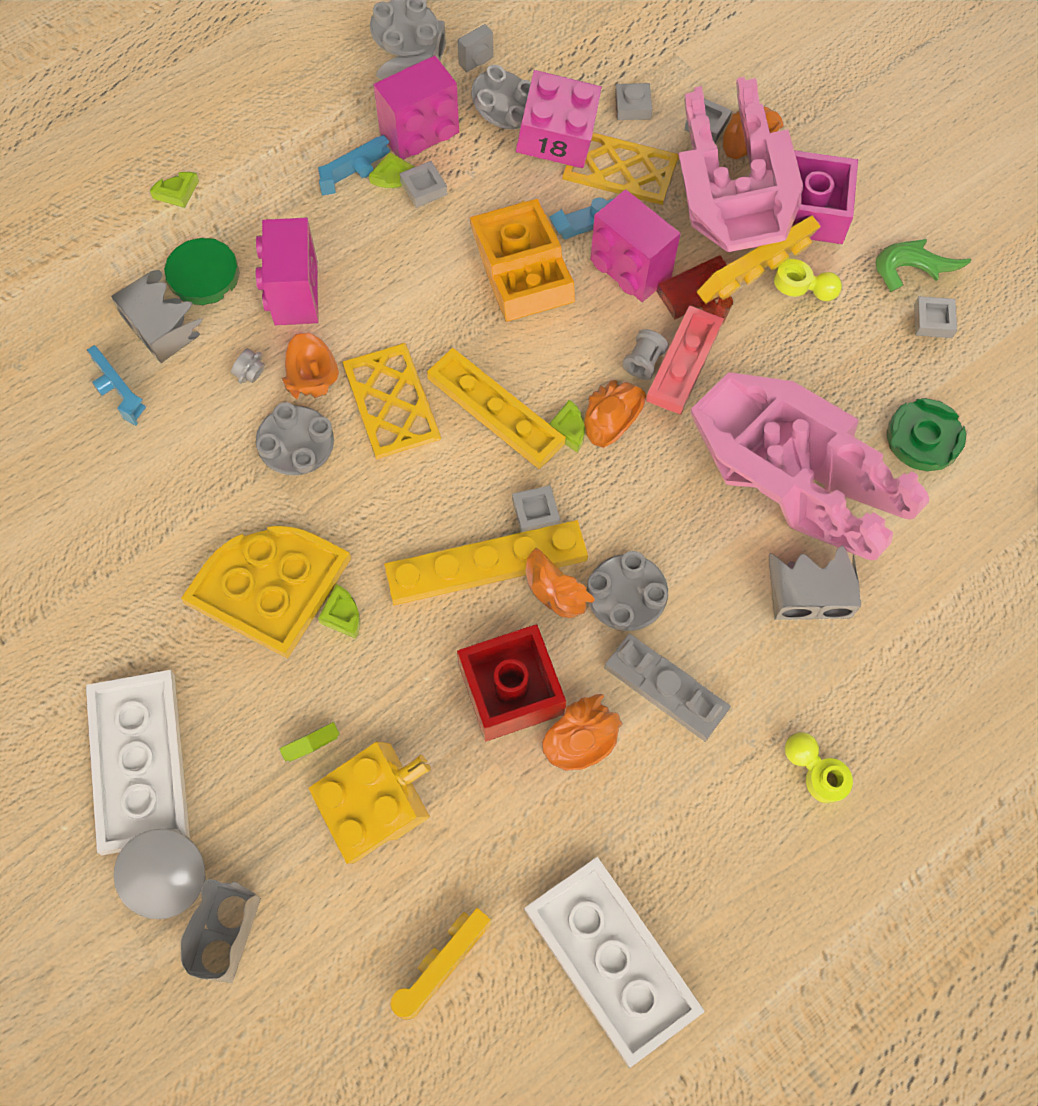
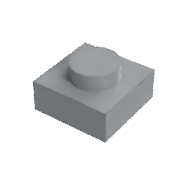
M486 24L458 39L459 65L466 73L493 58V32Z
M650 83L616 84L617 120L651 119L653 109Z
M704 99L706 116L709 117L712 140L716 143L730 121L732 110ZM686 120L684 130L689 132L688 122Z
M432 161L400 173V182L416 208L448 195L447 185Z
M918 296L914 304L915 335L953 338L957 332L955 299Z
M551 485L512 494V502L521 532L560 524V517Z

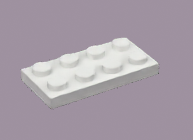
M166 670L86 685L97 853L108 855L121 852L123 847L135 836L154 829L175 828L190 839L175 675L173 672Z
M598 857L524 908V911L628 1068H631L705 1012Z

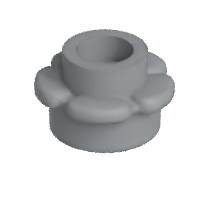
M247 348L237 358L231 373L239 378L238 382L240 384L246 383L247 380L254 383L259 378L265 368V364L261 362L262 353H254Z

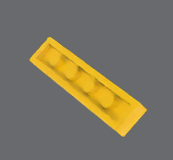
M574 520L384 563L393 606L525 576L527 557L535 548L540 549L558 568L586 562L588 560V552L579 522Z

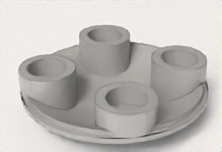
M390 0L388 2L381 1L374 5L370 21V31L375 42L385 51L398 56H415L426 52L435 44L439 34V24L434 13L427 7L426 0Z
M490 65L485 72L475 79L471 90L472 100L477 111L488 122L504 129L521 128L531 82L522 80L518 76L505 71L499 65Z
M287 402L280 403L274 408V411L262 421L256 434V447L262 461L269 468L285 475H303L318 469L327 461L334 445V435L329 419L311 408L294 406Z
M629 551L605 560L594 570L588 579L587 592L595 598L593 603L589 602L590 608L602 623L611 628L622 631H634L645 628L655 622L665 609L668 599L666 579L653 562L644 558L637 551Z
M175 828L154 829L135 836L123 847L114 867L115 888L122 902L136 914L151 919L171 918L187 910L198 898L202 885L206 880L205 865L200 851L189 838Z

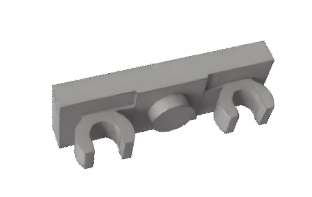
M630 633L604 667V669L704 742L707 741L731 707L690 675Z

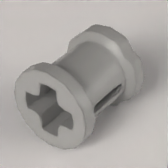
M643 329L636 336L637 344L632 353L625 356L623 368L632 376L642 380H649L654 374L653 366L659 355L665 354L668 342L659 333Z

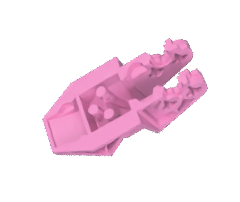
M740 77L736 80L738 106L751 170L749 177H740L737 180L731 181L728 169L719 167L718 148L712 140L710 121L705 112L702 86L695 87L694 92L686 93L684 98L693 150L680 152L679 160L691 226L727 252L752 247L757 248V246L785 241L801 205L803 183L789 130L769 132L763 104L759 103L756 78L745 80L744 77Z
M728 372L691 408L693 420L726 485L758 488L761 493L780 505L787 524L792 529L838 548L842 545L846 551L865 559L877 560L892 543L893 532L884 527L885 519L874 512L871 515L866 513L859 519L847 509L845 497L909 520L914 519L929 503L928 493L917 482L918 475L911 471L908 475L903 473L898 479L893 478L890 469L883 463V454L854 437L858 425L857 418L794 381ZM815 479L818 482L822 483L824 485V488L814 483L813 480Z

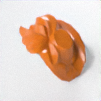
M763 107L769 132H777L784 126L782 118L776 111ZM739 111L732 114L723 136V149L726 156L736 160L748 155Z
M309 332L295 334L288 343L285 358L286 377L282 378L286 390L296 400L301 392L305 396L310 394L314 398L326 395L328 388L337 380L339 375L336 360L323 340Z
M612 380L605 388L600 385L598 391H594L589 396L584 425L586 435L593 445L604 448L616 442L641 413L647 396L641 388L634 384L625 382L619 385L616 380Z
M535 548L527 557L525 571L528 586L536 598L556 614L565 618L578 617L586 612V602H594L595 598L586 591V587L582 583H578L573 576L565 575L540 549Z
M595 694L589 698L583 697L578 702L570 704L566 707L564 717L547 731L542 741L543 753L552 765L565 771L582 770L599 763L612 752L617 744L619 727L623 723L618 713L610 712L607 706L601 704V700L604 697L603 694Z

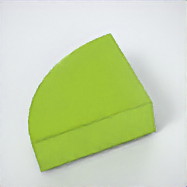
M389 152L369 174V181L371 184L382 188L401 187L400 173L415 166Z
M179 172V176L165 181L163 179L157 181L150 189L152 198L185 208L199 182L197 173Z
M568 400L549 424L566 437L565 445L578 453L584 441L585 426L579 408L571 400Z
M336 584L318 618L319 623L356 639L360 629V614L357 605L349 592Z
M332 722L279 748L285 762H291L338 739L337 736L340 733L335 723Z

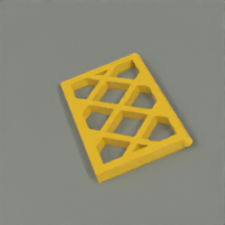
M593 132L591 141L602 144L601 147L589 151L585 163L593 174L584 175L573 172L574 166L566 165L562 180L617 194L622 193L626 189L637 199L663 205L677 161H679V154ZM615 149L630 150L636 152L637 155L622 161ZM608 153L615 164L599 170L592 159ZM657 157L669 160V164L657 170L649 158ZM643 162L650 173L634 179L627 168ZM620 171L628 183L623 185L607 181L605 177ZM655 180L660 187V191L658 194L642 190L640 186Z
M406 343L342 362L376 459L441 440L442 437ZM402 355L406 364L404 372L402 373L385 366L389 358ZM367 366L374 370L366 384H363L356 380L353 369ZM381 373L398 380L390 395L372 388ZM405 383L414 386L418 396L416 405L397 398ZM367 395L386 402L377 417L368 414L364 402ZM393 405L410 412L402 428L384 421ZM417 416H420L427 420L431 432L417 435L409 430ZM379 428L397 434L398 436L394 443L380 447L376 436Z

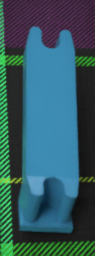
M385 135L376 137L329 164L318 167L322 196L336 193L334 184L355 172L361 178L369 177V174L373 171L371 163L390 152V149L387 147L389 140Z
M598 197L592 200L589 207L566 215L561 209L549 218L558 234H561L563 239L566 240L593 230L595 214L613 199L606 201Z
M95 345L90 347L87 351L103 373L102 376L92 381V384L101 396L115 389L123 399L117 408L122 418L137 426L138 422L136 420L146 408L141 403L142 399L131 392Z

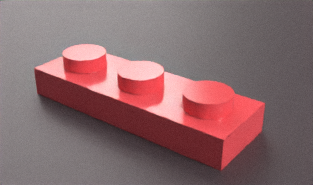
M692 306L688 307L647 393V402L677 414H682L719 334L724 318Z

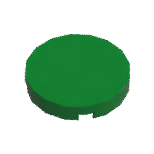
M210 238L192 239L179 245L168 256L164 268L167 284L173 294L175 293L184 302H192L193 305L202 306L217 303L224 298V294L230 289L232 292L237 285L240 274L236 256L228 245Z
M921 398L916 399L915 402L905 403L897 409L888 423L886 436L890 449L901 462L913 469L928 472L942 470L954 463L965 447L967 433L965 426L962 427L958 420L960 416L953 408L941 401Z

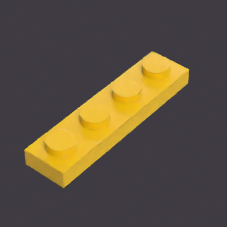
M813 215L791 227L785 241L761 245L715 272L697 293L705 304L718 296L725 300L741 287L739 283L745 281L749 285L766 272L764 268L769 267L772 271L790 257L789 253L792 252L794 256H797L805 251L813 243L810 237L821 226Z
M453 347L427 371V379L539 470L565 445V436Z

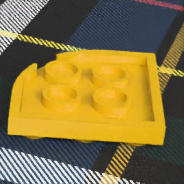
M270 526L265 531L255 532L246 536L242 533L219 547L202 566L181 597V600L185 605L288 659L352 558L350 552L308 531L287 526Z

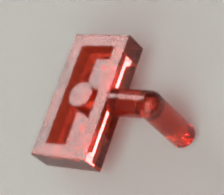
M721 255L658 284L656 292L674 320L684 316L688 307L692 306L697 309L702 307L705 312L724 318L723 324L725 323L733 305V298L729 296L722 300L718 296L705 304L697 293L715 272L727 266Z

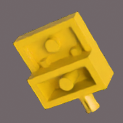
M376 741L308 787L346 864L356 863L387 841L397 840L430 818L412 784L414 780L431 770L430 765L425 764L428 761L423 755H419L403 767L391 743Z

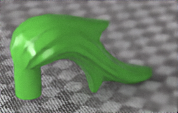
M927 239L896 243L884 248L876 257V270L882 276L889 291L893 292L904 286L896 271V268L900 266L919 268L937 281L939 273L959 270L971 263V259H950L933 254L924 249Z

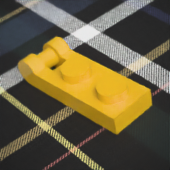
M476 908L471 915L464 911L456 919L447 932L452 937L441 952L434 947L417 968L422 975L410 989H399L393 994L390 1005L395 1015L403 1020H411L422 1011L491 926V919Z

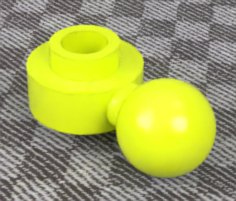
M787 259L778 267L774 276L776 288L788 296H802L808 290H812L816 298L827 302L836 299L842 290L841 279L835 273L824 272L814 276L810 266L797 259Z
M798 732L787 739L785 743L786 757L794 765L806 766L808 769L806 786L809 793L816 800L822 803H834L849 795L853 786V777L849 768L842 761L834 758L822 760L819 757L817 740L808 733ZM829 772L837 777L836 787L831 786L827 781V774Z

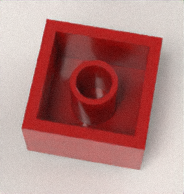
M537 624L457 650L458 666L485 742L565 714L566 698Z

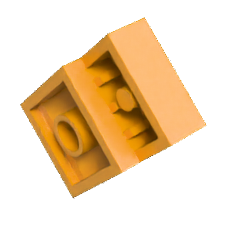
M538 198L469 217L486 274L506 322L575 302L574 280L562 258L561 244Z

